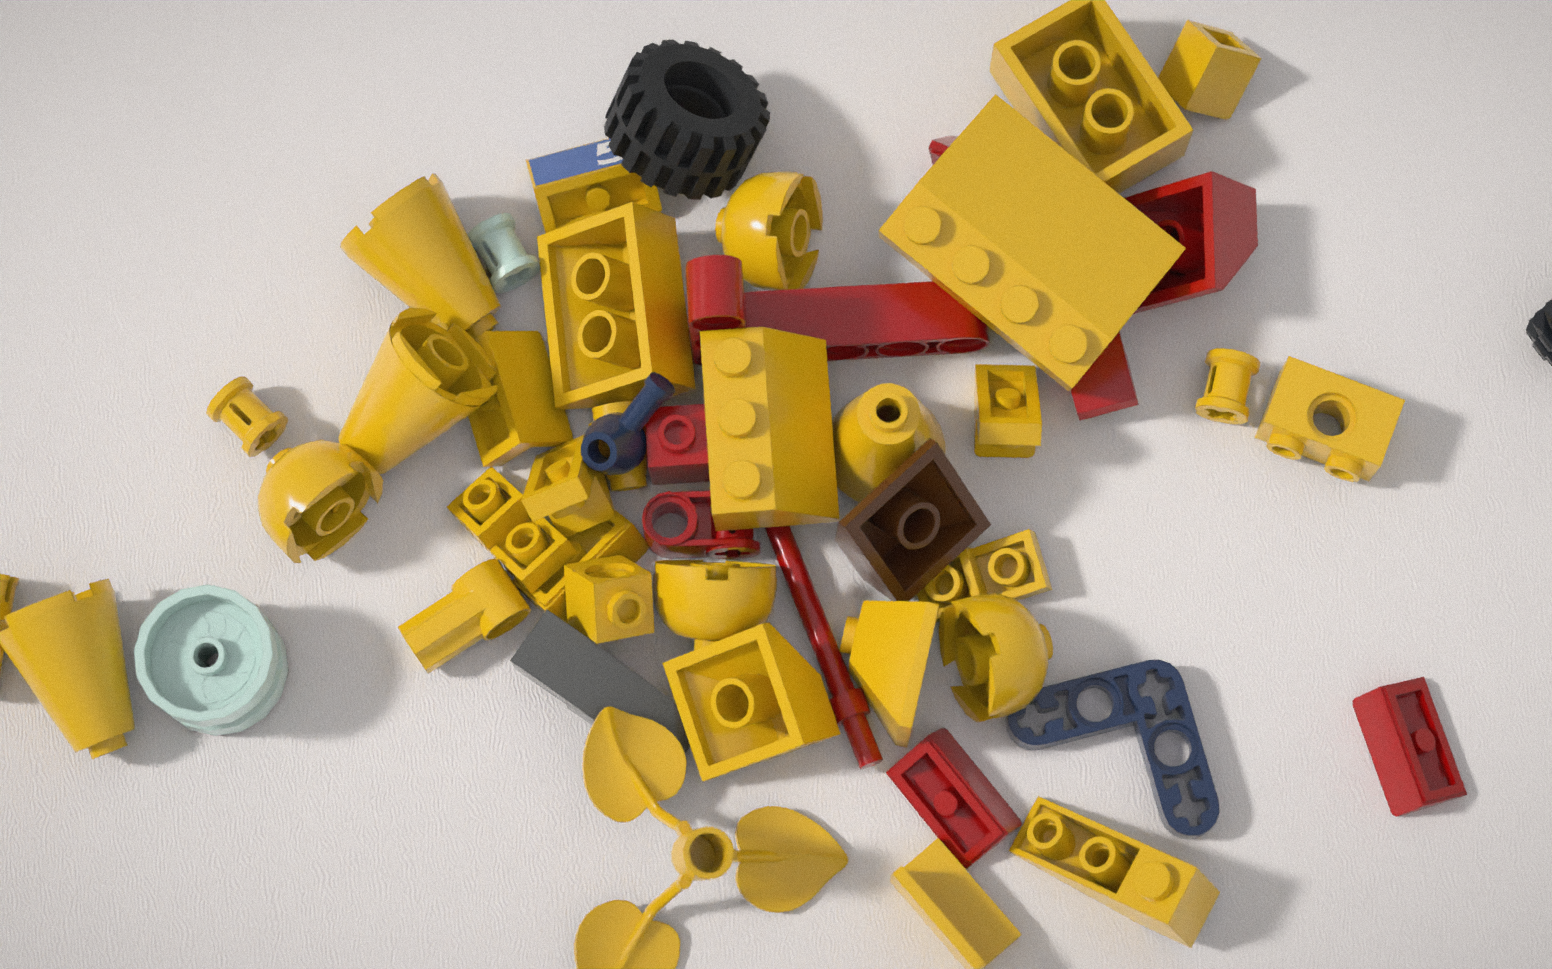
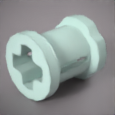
M509 213L497 214L482 221L467 234L475 251L479 252L492 275L489 281L495 293H504L520 287L532 279L540 270V263L536 256L526 253L515 234L516 222Z

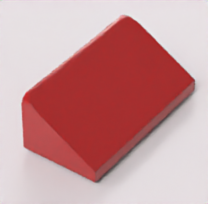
M1424 677L1380 686L1354 698L1352 701L1353 708L1393 816H1402L1467 795Z
M941 728L926 736L886 772L934 834L966 870L1022 825L1020 818L946 728Z

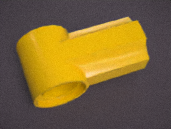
M489 559L467 571L452 585V592L398 626L399 631L428 674L481 639L488 641L505 634L520 624L531 613V608L498 559Z

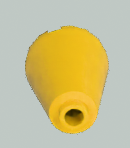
M432 173L428 180L425 176L415 180L371 212L374 218L369 223L371 229L365 234L356 225L342 240L340 248L346 256L408 307L428 309L437 313L431 322L446 330L455 323L463 328L473 339L485 331H492L498 326L499 322L493 315L501 308L500 302L450 196L436 173Z
M410 307L400 312L392 321L339 434V443L347 445L359 453L379 474H385L485 405L497 392L498 385L491 386L490 382L497 372L493 362L482 346L455 323L446 330L431 322L437 313L428 309Z
M884 383L872 387L843 406L832 420L837 488L857 501V504L929 438L938 443L944 454L946 452L944 435L933 413L908 389L897 384Z
M109 578L89 583V590L76 595L71 590L14 611L5 615V620H0V645L76 753L88 748L91 759L127 746L124 734L135 729L115 590H113Z

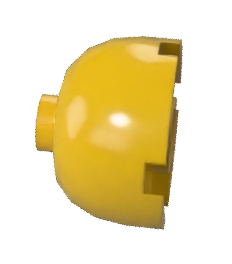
M789 171L757 174L746 179L730 196L726 208L723 207L719 211L715 224L717 241L722 243L725 255L737 257L742 261L743 280L750 285L768 291L803 289L810 281L819 255V250L807 252L811 230L822 231L823 224L821 195L817 183L812 177Z
M316 440L297 445L294 448L283 449L268 463L266 475L260 486L258 513L261 525L275 544L294 563H301L300 556L306 553L314 561L323 559L345 545L361 530L368 520L361 510L366 505L369 497L378 504L382 495L383 479L377 470L359 453L344 444L327 440Z
M703 560L655 561V574H653L652 583L655 608L662 623L674 634L694 639V650L767 622L774 609L777 592L775 565L745 561H725L726 563L703 562Z
M985 594L952 601L953 605L944 607L940 616V654L944 667L954 660L956 662L963 686H950L964 713L975 722H982L1004 717L1025 708L1038 695L1047 676L1048 660L1053 655V643L1048 629L1043 624H1039L1026 607L1011 597L1000 594Z

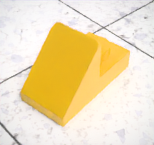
M975 364L974 452L976 456L1033 457L1035 446H1041L1042 418L1035 365Z
M584 435L535 455L521 500L532 522L549 515L555 528L565 538L608 521L614 516V505L605 475L587 466L581 456V444Z

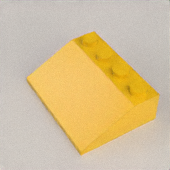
M996 94L918 181L878 230L879 238L1067 391L1076 385L1186 249Z

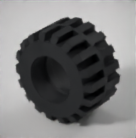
M674 39L662 40L661 45L655 43L648 44L643 47L641 53L636 52L605 116L607 120L604 125L605 136L611 139L608 145L613 155L622 157L621 165L629 173L638 174L642 177L640 181L651 188L655 185L662 188L665 194L674 197L678 193L684 194L688 199L701 200L703 194L711 199L721 196L724 190L731 191L737 185L767 130L770 112L766 110L768 100L765 93L757 90L759 83L752 75L744 73L742 71L743 66L734 59L729 60L720 55V51L712 47L706 49L700 47L697 42L685 40L684 44H679Z

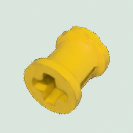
M1225 348L1208 350L1205 363L1210 369L1204 396L1197 399L1196 413L1203 418L1227 424L1247 423L1249 409L1245 405L1251 376L1258 374L1261 362L1253 355L1238 350Z
M240 376L226 384L213 397L207 407L206 414L214 422L222 421L243 442L242 450L249 457H255L267 450L278 440L289 420L281 411L272 412L252 392V382L245 376Z

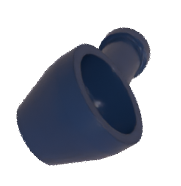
M651 372L645 379V386L623 413H608L596 419L586 430L581 444V456L586 465L606 475H621L638 467L643 461L647 450L646 435L643 427L665 400H669L675 393L672 383L664 376ZM600 440L608 444L610 448L609 458L601 454L599 450Z

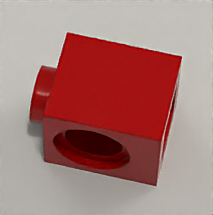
M705 404L659 407L646 423L647 460L652 485L710 482Z

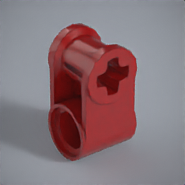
M710 490L659 493L651 498L644 507L642 525L645 540L650 550L662 558L710 557L733 560L750 558L761 553L760 543L754 540V528L738 529L733 534L729 530H715ZM669 513L678 514L685 519L688 525L679 536L668 538L659 535L653 527L657 519Z

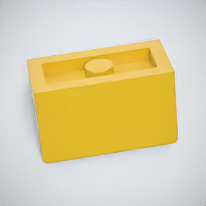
M485 331L476 337L475 340L489 356L497 372L490 380L491 386L498 385L497 392L485 405L468 416L483 467L503 466L531 447H555L572 440L573 435L565 410L555 408L551 364L541 333L538 331Z
M939 838L905 867L900 866L891 874V884L964 969H984L1022 935Z

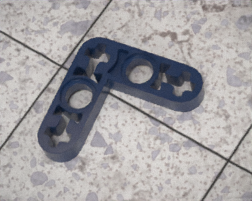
M1159 659L1146 660L1042 687L1038 695L1028 705H1035L1039 714L1049 713L1058 710L1060 706L1055 697L1065 695L1066 715L1074 729L1064 730V720L1062 717L1045 723L1043 735L1034 736L1030 727L1020 728L1017 720L1024 717L1026 707L1006 716V730L1011 740L1019 747L1028 750H1041L1134 726L1159 816L1165 829L1173 836L1184 840L1196 839L1205 835L1217 822L1220 813L1219 800L1185 684L1179 671L1170 663ZM1147 674H1154L1157 683L1168 682L1170 690L1162 697L1165 715L1167 716L1177 710L1181 720H1164L1150 729L1147 727L1145 719H1154L1157 716V710L1152 697H1141L1138 689L1142 688L1146 683ZM1096 688L1104 691L1109 696L1112 703V711L1108 718L1092 722L1080 714L1077 708V698L1082 691ZM1171 732L1182 736L1189 746L1187 761L1179 766L1163 764L1157 758L1154 749L1158 736ZM1192 770L1196 771L1198 780H1189L1186 787L1191 801L1196 803L1203 802L1206 811L1197 817L1198 826H1190L1186 817H1175L1173 809L1182 802L1178 783L1166 789L1162 779H1178Z

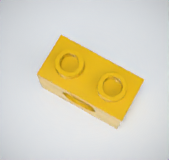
M1288 356L1278 374L1254 438L1267 442V449L1281 457L1299 460L1304 456L1325 464L1324 470L1338 479L1358 482L1361 478L1370 481L1382 465L1405 400ZM1325 413L1333 416L1341 427V434L1329 436L1321 433L1314 425L1313 415Z

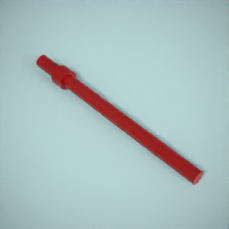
M765 527L832 698L829 701L837 725H843L859 768L865 769L882 762L883 758L866 718V715L871 712L862 688H855L791 527Z

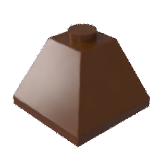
M929 438L838 522L835 541L865 582L891 601H910L989 528L991 523L938 443Z

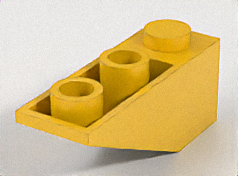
M1039 796L1009 849V852L1132 921L1189 948H1192L1220 894L1219 890L1199 868Z

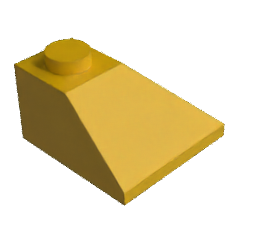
M863 600L859 618L847 616L839 652L851 654L849 674L858 688H862L867 702L896 746L907 748L939 604L918 601Z
M769 622L663 662L702 782L791 753L841 734L821 675Z

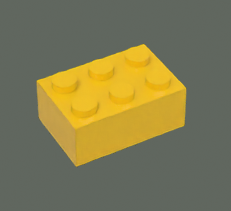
M1069 0L994 43L989 72L1013 108L1118 194L1185 155L1193 128L1106 0Z

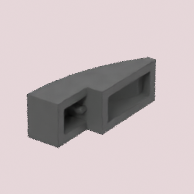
M548 610L545 611L510 660L515 670L565 703L568 709L591 725L602 709L612 706L626 713L653 720L666 727L680 742L685 754L690 748L677 705L673 700Z

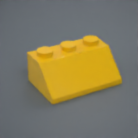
M630 202L537 236L555 408L561 410L585 409L609 403L634 400L645 386V379L651 372L664 376L672 383L675 388L673 396L696 389L674 217Z
M767 327L700 331L711 507L715 530L725 531L839 522L826 340Z

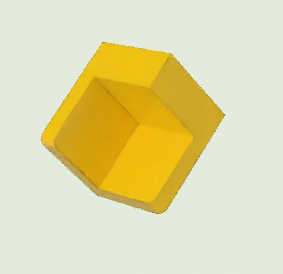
M1187 20L1158 78L1169 95L1183 109L1227 120L1236 109L1262 58L1233 32Z

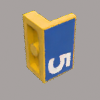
M610 138L526 160L545 233L630 202L658 212L663 211L657 186L649 187L640 181L642 177L636 173H629L621 165L622 157L613 155L608 146Z

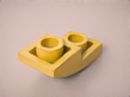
M491 466L447 506V509L494 558L500 561L502 566L533 594L566 564L577 551L568 539L546 519L541 518L532 522L521 501L523 494Z
M1027 529L974 548L967 547L930 581L917 596L919 602L939 604L935 622L937 623L940 622L941 612L944 607L953 605L952 601L985 594H1000L1019 601L1053 589L1036 533L1031 529Z

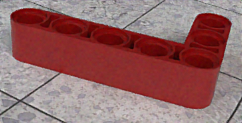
M706 255L693 258L686 263L688 322L693 360L701 366L700 331L767 327L825 339L827 361L962 354L980 351L990 345L989 327L933 281L744 292L742 261L739 258L729 255Z

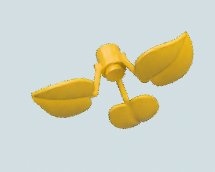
M608 706L602 709L595 718L584 745L582 771L587 794L594 806L603 815L615 822L625 823L632 821L647 808L654 818L676 831L679 837L672 847L671 858L679 876L676 881L646 907L643 914L637 906L626 900L607 901L589 911L579 924L575 935L574 959L577 969H675L680 956V938L670 925L653 920L655 915L681 891L688 889L693 881L716 879L729 870L732 862H739L735 880L741 895L757 909L781 913L799 908L810 901L833 876L848 864L849 859L837 841L819 824L794 810L779 806H765L754 809L741 817L735 830V838L739 850L733 848L728 835L718 828L702 827L692 829L687 821H681L657 802L673 797L683 785L687 762L680 742L674 734L659 723Z

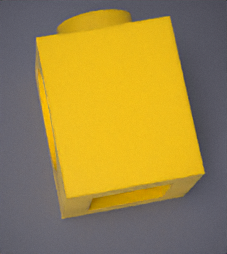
M621 554L564 565L567 624L596 644L654 633L651 572Z

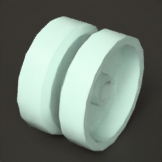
M213 585L181 589L159 602L142 623L134 648L137 679L150 701L188 729L214 736L242 732L264 719L282 696L289 671L285 643L273 623L263 615L256 605L235 590ZM217 653L218 659L216 663L210 666L207 660Z

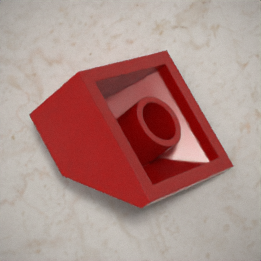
M1210 171L1124 197L1186 248L1134 314L1223 291L1258 247L1256 189L1216 172Z

